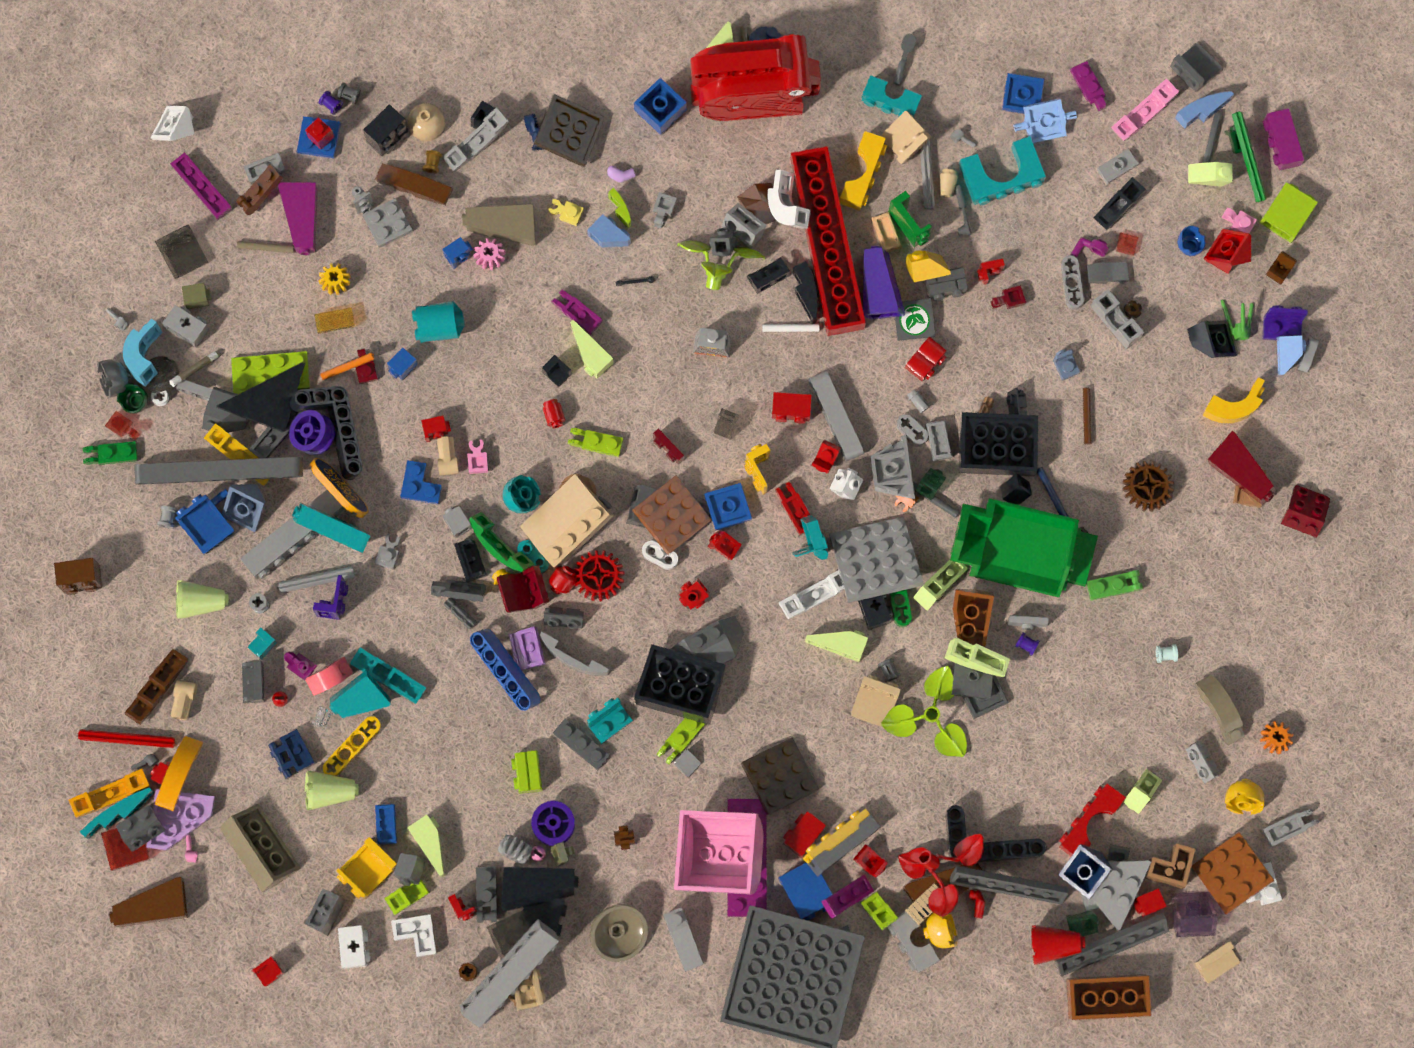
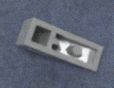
M682 907L663 914L684 971L686 972L703 965Z

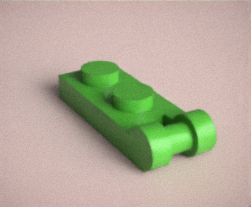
M1139 570L1087 581L1090 600L1093 601L1143 590V585L1139 581ZM1131 579L1133 585L1127 586L1126 580Z

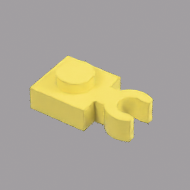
M553 199L552 203L558 207L557 209L549 208V213L553 215L561 214L559 220L577 226L584 208L566 201L565 205H561L559 200Z

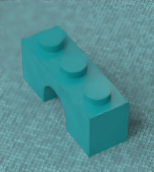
M870 75L861 98L865 105L869 107L876 106L881 108V111L884 113H893L898 115V117L904 111H908L913 118L915 117L922 95L905 89L901 97L897 99L889 98L885 93L888 82Z

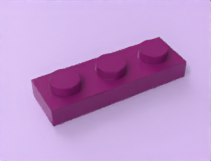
M864 874L821 902L832 919L873 893L874 890Z

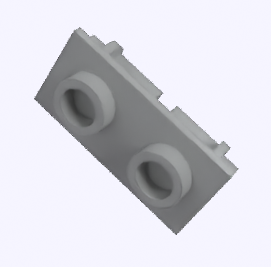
M354 187L352 194L355 198L353 203L357 214H364L370 211L374 205L370 192L366 194L361 187Z
M1200 741L1186 749L1189 759L1193 762L1204 784L1220 776L1218 773L1219 769L1213 759L1208 762L1206 760L1211 755L1205 744H1202Z

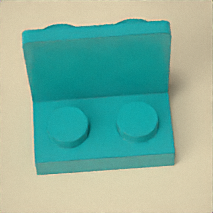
M619 697L615 700L614 698L609 699L604 704L605 707L600 711L596 709L588 715V727L601 744L633 722L622 707Z

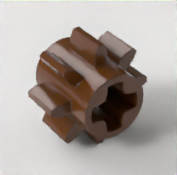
M628 825L618 826L619 831H614L615 846H621V850L630 849V844H635L633 829L628 830Z

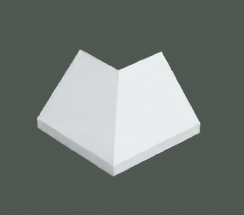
M167 106L151 139L173 141L194 135L193 116L189 108L186 106Z

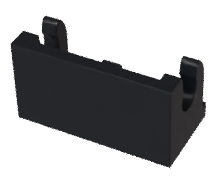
M779 257L769 265L749 274L747 279L756 294H759L788 278L790 270L783 259Z
M471 538L454 543L466 581L471 582L486 577L487 574L475 540Z

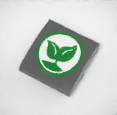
M931 298L902 301L905 316L894 317L897 341L935 337Z

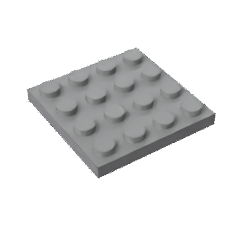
M904 517L829 534L848 603L923 586V579Z

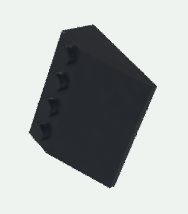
M962 412L959 473L1012 476L1016 473L1020 476L1036 475L1038 467V415Z
M652 644L634 696L636 705L710 725L716 709L726 664Z

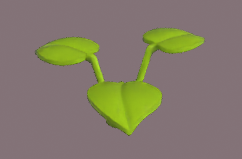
M684 241L677 244V246H681L688 251L702 252L705 255L706 261L701 262V266L706 270V275H708L706 287L713 290H720L722 279H725L726 274L732 273L730 266L737 256L751 259L766 258V256L752 248L737 247L734 248L735 253L727 265L716 264L709 261L708 251L711 250L709 245L699 241Z
M950 667L939 668L926 679L924 684L925 694L934 697L933 706L928 707L924 711V715L914 717V712L910 707L897 705L889 710L881 725L888 733L894 736L908 737L916 731L914 721L925 719L929 723L935 722L941 731L934 739L937 751L945 756L964 757L967 750L964 731L954 723L948 724L943 729L938 720L940 711L936 707L937 699L948 701L954 697L952 695L953 674Z

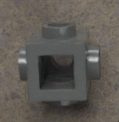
M727 228L715 230L709 241L710 248H712V256H731L734 248H737L738 239L737 236H734V230H728Z

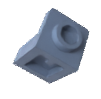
M1063 349L1057 352L1053 359L1062 381L1080 374L1079 368L1072 356V349L1068 351Z

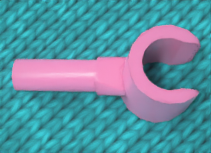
M187 835L185 858L188 862L195 863L197 861V851H191V837Z

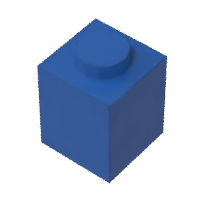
M402 347L387 363L388 372L395 379L399 377L403 380L418 365L417 360Z

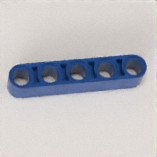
M485 628L474 632L470 636L472 647L515 705L522 711L539 705L541 700L539 693L493 631Z

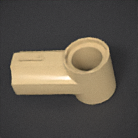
M446 436L437 439L440 476L459 474L454 438Z
M176 681L171 718L188 721L192 700L196 697L197 683Z

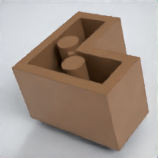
M1176 843L1172 847L1169 861L1155 857L1149 859L1151 864L1144 878L1180 889L1185 888L1195 849Z

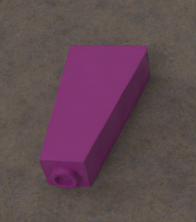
M280 182L278 188L296 253L300 255L315 253L316 183Z

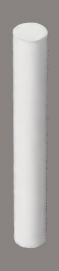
M763 324L762 330L763 332H819V324Z

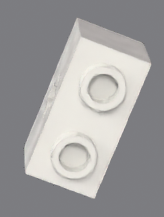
M362 925L338 928L341 968L367 967V962L370 961L369 949L366 950L365 942H368L367 930H364ZM353 942L359 945V948H356V952L350 949V946H353Z

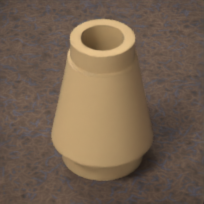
M951 169L942 170V173H940V196L952 197L958 179L957 171Z

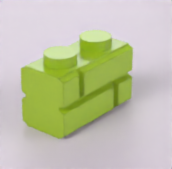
M538 751L514 753L515 758L511 759L512 770H516L517 778H513L514 789H518L519 794L542 792Z

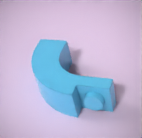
M153 319L145 324L139 332L133 329L127 336L123 346L124 362L133 377L143 386H146L158 374L153 364L145 359V353L149 346L163 333L158 323Z

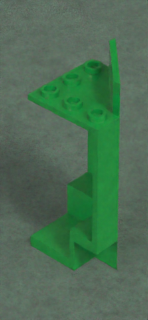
M989 498L986 509L963 503L950 553V561L971 565L969 575L971 577L1059 598L1061 592L1066 591L1067 583L1085 587L1098 535L1081 532V528L1078 527V519Z

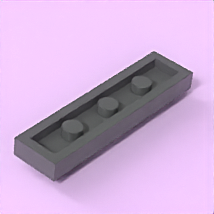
M297 398L299 403L304 404L302 399ZM291 410L285 432L267 427L249 450L259 459L269 458L287 437L293 420L301 412Z

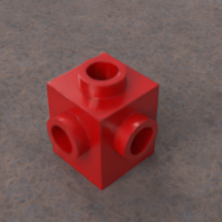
M697 578L692 583L687 581L680 587L679 600L685 608L688 606L690 610L694 607L698 609L705 604V599L709 597L710 592L700 579Z

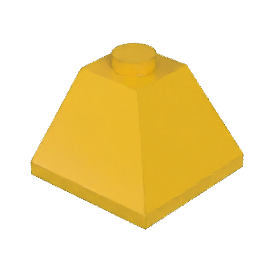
M918 250L912 254H907L905 265L913 282L951 274L942 255L926 250Z

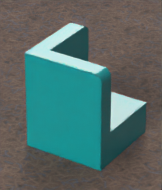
M260 627L256 632L257 637L248 645V648L262 660L277 642Z

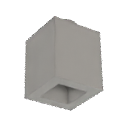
M453 506L445 511L443 515L444 521L455 538L472 529L471 524L459 506L456 508Z

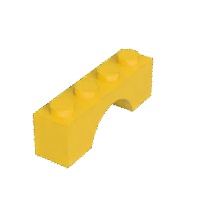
M864 131L857 154L865 161L866 171L860 178L846 181L840 196V204L859 211L862 205L866 206L869 195H866L868 188L872 190L875 179L872 178L874 172L878 173L881 162H879L880 155L884 156L887 145H885L886 138Z

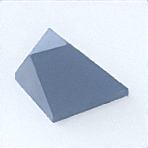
M231 485L222 516L248 530L256 532L265 505V499L258 485Z

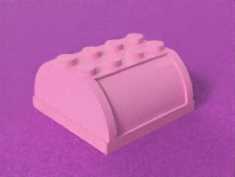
M680 810L674 890L754 894L761 878L764 838L758 814Z

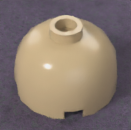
M422 103L410 111L408 128L411 134L419 140L432 141L437 139L444 130L445 118L441 110L435 105Z

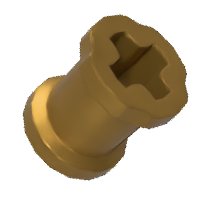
M427 150L425 153L427 156L426 164L423 166V170L428 173H439L438 164L439 159L442 158V153L435 150Z

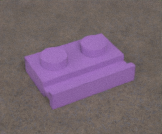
M534 626L509 634L515 662L522 671L545 665L537 627Z

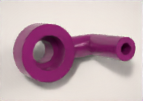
M1082 237L1070 255L1077 258L1085 246L1093 253L1105 257L1109 248L1102 239L1091 241Z

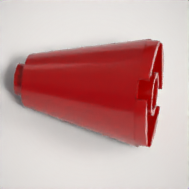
M1032 925L1031 942L1033 952L1035 953L1033 955L1034 965L1082 953V949L1086 948L1085 937H1081L1080 932Z

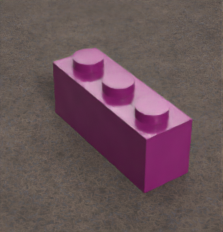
M1289 108L1267 113L1263 120V127L1269 134L1268 144L1274 151V164L1278 165L1279 171L1301 166L1304 157Z

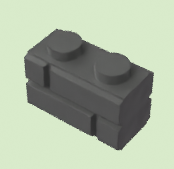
M964 268L949 269L950 275L925 280L929 298L940 301L945 299V296L953 295L954 298L963 296L967 292Z

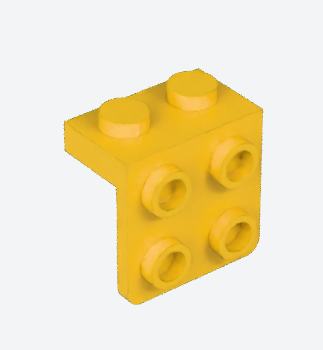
M758 444L751 449V452L746 454L744 468L748 475L752 474L754 478L753 484L757 492L761 491L764 495L767 493L768 486L757 464L769 459L770 449L767 444L763 446Z

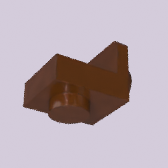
M1281 251L1265 275L1281 285L1297 263V260Z

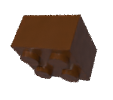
M93 557L54 563L56 586L67 595L78 594V591L81 590L95 592L97 588H102L100 565Z

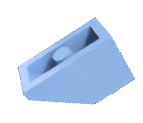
M1302 336L1277 337L1278 375H1284L1303 355V351H1306V342L1302 340Z

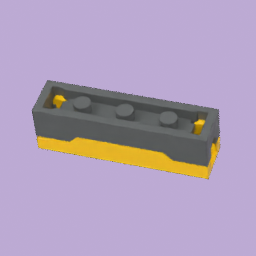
M866 809L862 812L858 810L849 817V822H841L834 828L836 832L832 835L828 832L820 839L822 842L818 846L814 843L806 850L807 854L803 859L817 877L880 828L879 824Z

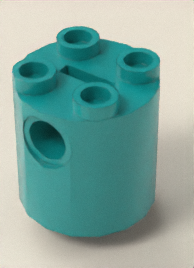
M454 301L433 303L427 306L417 305L416 309L412 310L413 322L417 321L415 338L416 341L420 340L421 343L458 339L465 327L463 311Z

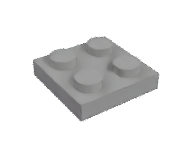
M396 198L362 214L379 248L413 232Z

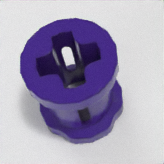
M329 90L324 92L318 101L321 106L327 107L333 115L343 106V101L333 97Z
M1023 632L1015 647L1026 650L1032 656L1040 641L1029 638Z

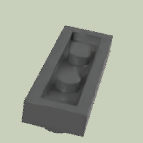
M566 718L553 732L558 739L597 771L610 756Z

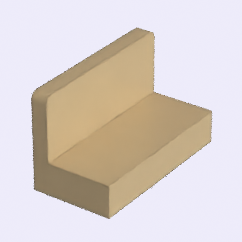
M1230 941L1194 963L1207 983H1210L1240 963L1232 950L1234 946Z

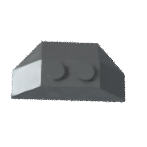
M732 616L717 621L684 638L670 649L725 664L736 658L744 631L737 618Z

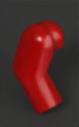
M972 889L969 893V899L975 900L976 903L973 917L982 919L985 910V900L980 890Z

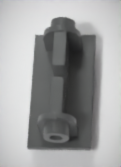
M551 606L545 608L544 625L582 629L584 611L567 608L566 614H562L563 608Z

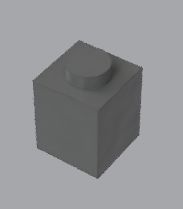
M400 853L393 875L403 885H419L425 862L418 856Z

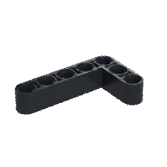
M332 386L297 391L290 400V407L294 411L303 412L306 410L328 409L329 417L335 427L334 441L341 474L346 480H354L361 473L363 465L346 389L342 386ZM333 394L338 395L340 400L335 399ZM315 396L320 397L322 402L317 401ZM297 398L302 399L304 404L299 403ZM337 412L342 413L344 418L339 417ZM341 430L346 431L348 436H344ZM345 448H348L351 454L346 453ZM348 466L353 467L355 469V473L351 472Z
M958 805L949 807L945 814L949 857L955 858L953 851L956 845L961 840L967 838L964 810ZM950 811H958L960 818L957 820L952 819ZM953 830H959L962 837L954 839L951 833ZM1037 838L984 842L983 856L978 862L1039 858L1045 853L1046 844L1043 840ZM1032 844H1039L1041 852H1033ZM1019 845L1022 853L1019 855L1014 854L1012 846ZM993 847H1000L1002 849V855H994L992 851ZM952 861L953 863H956V864H962L961 861H958V862Z

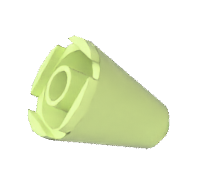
M177 580V619L224 610L225 606H228L229 597L228 594H225L224 590Z
M307 771L305 776L306 809L313 810L354 800L355 796L359 794V786L352 779Z

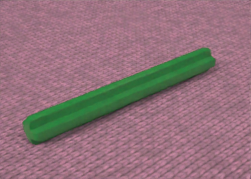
M1239 111L1232 114L1233 122L1256 202H1262L1267 199L1243 112Z

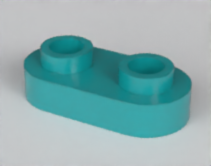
M523 540L518 544L517 552L522 551L534 563V566H537L536 562L538 560L543 561V564L539 566L541 574L549 569V562L532 541ZM528 546L530 547V551L524 552L523 548Z

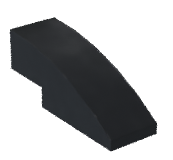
M1132 177L1093 218L1108 230L1147 190Z
M807 261L793 267L792 273L799 284L795 287V294L811 323L814 324L817 317V292L812 272Z

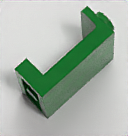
M904 191L890 201L888 212L913 247L917 245L923 246L929 241L928 238L931 235L932 226L928 224L921 229L906 210L910 195L907 191Z

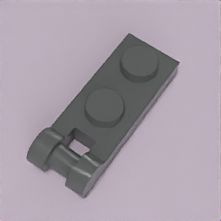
M476 867L477 923H483V920L497 922L496 867ZM483 907H491V911L483 913Z

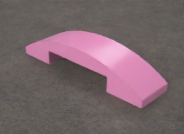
M1166 78L1145 100L1128 115L1123 116L1111 128L1123 141L1127 140L1155 117L1179 91Z

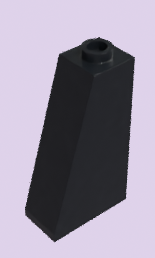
M504 867L502 911H510L556 900L557 898L573 896L574 888H578L579 876H575V869Z

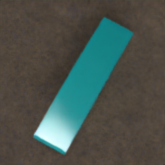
M361 647L349 663L361 672L367 670L377 682L414 704H417L426 687L378 657L373 656Z
M147 788L122 799L95 817L80 833L89 839L101 826L109 830L120 817L126 820L134 815L155 792L151 788Z

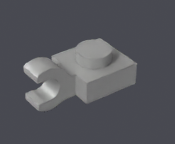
M659 192L653 207V212L657 213L654 221L655 227L662 228L665 216L671 217L677 201L676 197Z

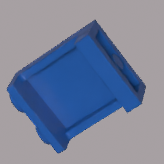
M200 494L192 500L193 504L190 507L186 508L184 506L177 511L176 514L178 516L175 519L205 555L235 531L208 496Z
M804 863L778 878L800 919L809 921L816 917V912L822 910L824 913L827 911L821 901L832 895L822 874L817 877L808 866V863Z

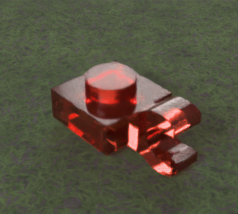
M117 411L114 412L105 425L107 429L121 438L124 434H127L136 440L140 435L137 430L130 427L133 422Z

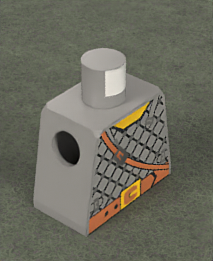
M700 328L695 335L693 353L729 358L731 338L727 331Z

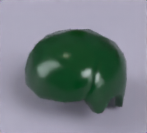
M125 385V391L117 394V402L128 413L136 414L142 412L148 402L146 391L138 385Z

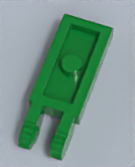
M136 441L82 448L83 453L98 452V458L83 459V464L86 465L138 461Z

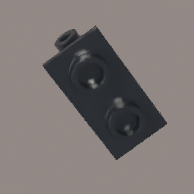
M1015 388L1009 391L1006 397L1009 414L1027 415V411L1021 410V408L1027 407L1024 390Z

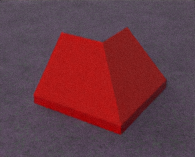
M1222 229L1204 257V260L1227 274L1230 273L1233 266L1251 262L1250 233Z

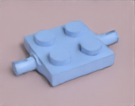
M1058 98L1023 106L1024 122L1014 124L1013 126L1015 127V132L1025 129L1028 137L1030 136L1032 142L1036 143L1067 136L1065 129L1066 120L1076 119L1077 116L1076 111L1065 113L1062 109L1061 99Z

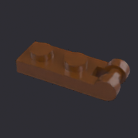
M270 164L247 192L237 198V204L243 207V211L247 215H252L284 177Z

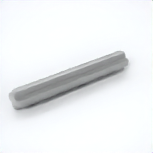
M929 140L920 149L925 209H933L935 206Z
M352 567L282 581L278 583L280 592L284 593L335 582L338 575H342L344 579L353 578L355 574Z

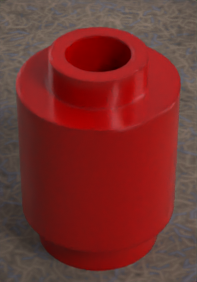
M557 399L544 402L542 410L547 425L553 429L562 427L566 419L561 403Z

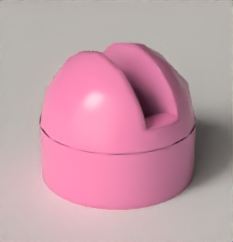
M541 846L533 847L531 852L532 860L535 862L543 861L546 857L545 849ZM536 849L539 853L543 854L542 857H539L533 851Z

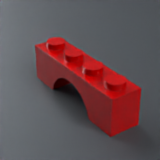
M1108 783L1104 787L1101 785L1093 794L1096 798L1093 802L1088 801L1083 807L1084 814L1082 817L1079 818L1077 816L1071 824L1073 829L1070 833L1065 832L1060 838L1061 845L1059 848L1068 855L1072 856L1080 844L1090 847L1091 842L1087 836V825L1093 816L1097 814L1113 815L1126 797Z

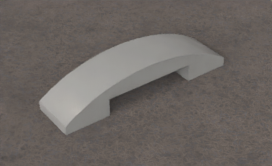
M497 107L483 119L484 122L460 145H455L443 156V159L453 171H457L481 153L509 123L508 119Z
M541 632L540 638L546 648L566 666L589 675L608 676V668L594 660L591 661L589 666L558 650V640Z

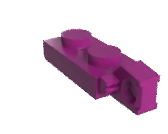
M1085 61L1071 68L1070 72L1086 101L1090 104L1094 103L1098 111L1105 109L1106 103L1103 98L1106 96L1088 62Z

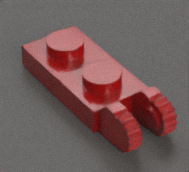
M787 482L785 485L791 497L786 499L779 487L775 491L800 536L804 534L800 518L809 516L810 513L792 484Z

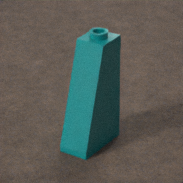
M301 502L299 506L295 507L292 514L294 517L293 521L361 553H363L371 536L362 528Z

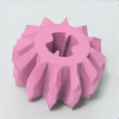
M486 238V243L479 241L480 247L476 246L474 250L477 253L473 254L474 259H477L476 264H482L484 270L487 266L490 267V270H493V265L500 267L499 262H504L505 258L503 255L506 254L505 250L502 249L503 244H497L496 239L490 242L489 238ZM487 252L493 253V255H492V256H490L489 254L486 255V253H487Z

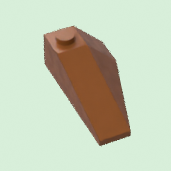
M976 589L955 590L953 615L958 639L972 645L978 644L986 647L994 600L993 592Z

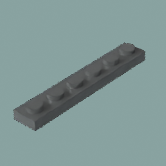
M956 866L950 876V884L1062 905L1069 894L1068 887L1058 884H1049Z
M1163 913L1087 944L1086 948L1082 949V953L1055 960L1060 976L1067 975L1169 932L1166 917Z

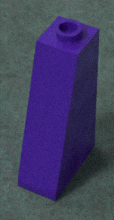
M872 246L871 249H864V316L869 319L905 316L889 253L881 246Z

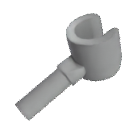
M955 130L950 135V138L955 143L961 139L973 148L976 145L967 139L961 130Z
M108 308L106 312L116 320L114 326L124 331L128 323L123 317L116 315Z

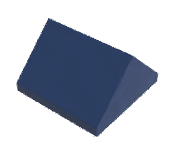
M1080 844L1058 875L1085 897L1091 899L1112 870V867L1102 852Z

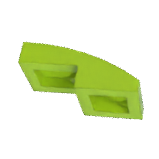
M613 187L608 192V198L618 207L615 210L616 217L629 229L631 227V219L628 208L620 194Z
M420 878L419 885H405L384 899L394 915H397L430 892Z
M877 892L861 902L862 907L881 930L898 920V917Z

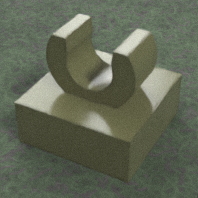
M563 842L555 844L550 848L556 867L568 862V857L575 854L573 846L565 848Z

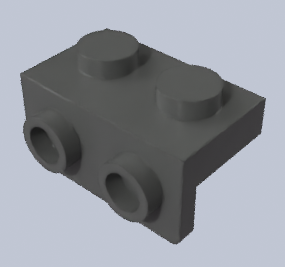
M150 804L116 825L123 841L131 851L136 850L165 831L164 826L160 823Z

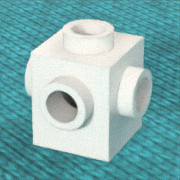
M838 469L830 490L841 498L854 500L863 479L853 469Z

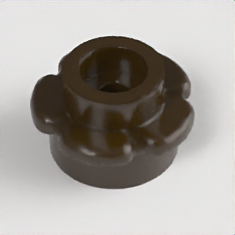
M1132 300L1125 304L1124 312L1128 318L1140 317L1142 311L1140 303Z

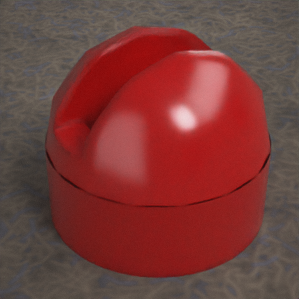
M277 691L273 694L272 701L275 706L283 707L288 703V696L283 691ZM275 697H284V700H275Z

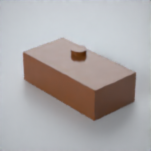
M1146 974L1066 978L1068 1015L1071 1020L1151 1016L1149 976Z

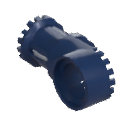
M534 113L524 116L525 126L529 135L532 136L533 143L539 131L538 123L536 124L538 121L535 120L537 117ZM533 144V151L542 150V148Z

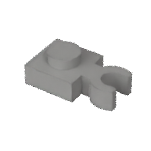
M387 534L385 537L386 547L380 545L375 565L394 570L399 551L395 550V547L400 544V537L397 536L396 541L391 543L389 541L391 535Z

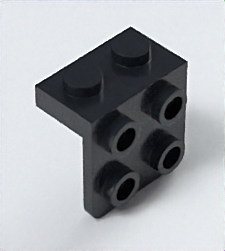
M557 898L556 900L523 907L518 930L521 933H526L537 920H540L556 932L557 936H561L563 925L560 922L561 918L566 916L568 908L565 905V900Z

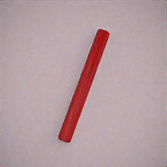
M80 729L78 732V739L84 741L174 748L175 746L174 737Z

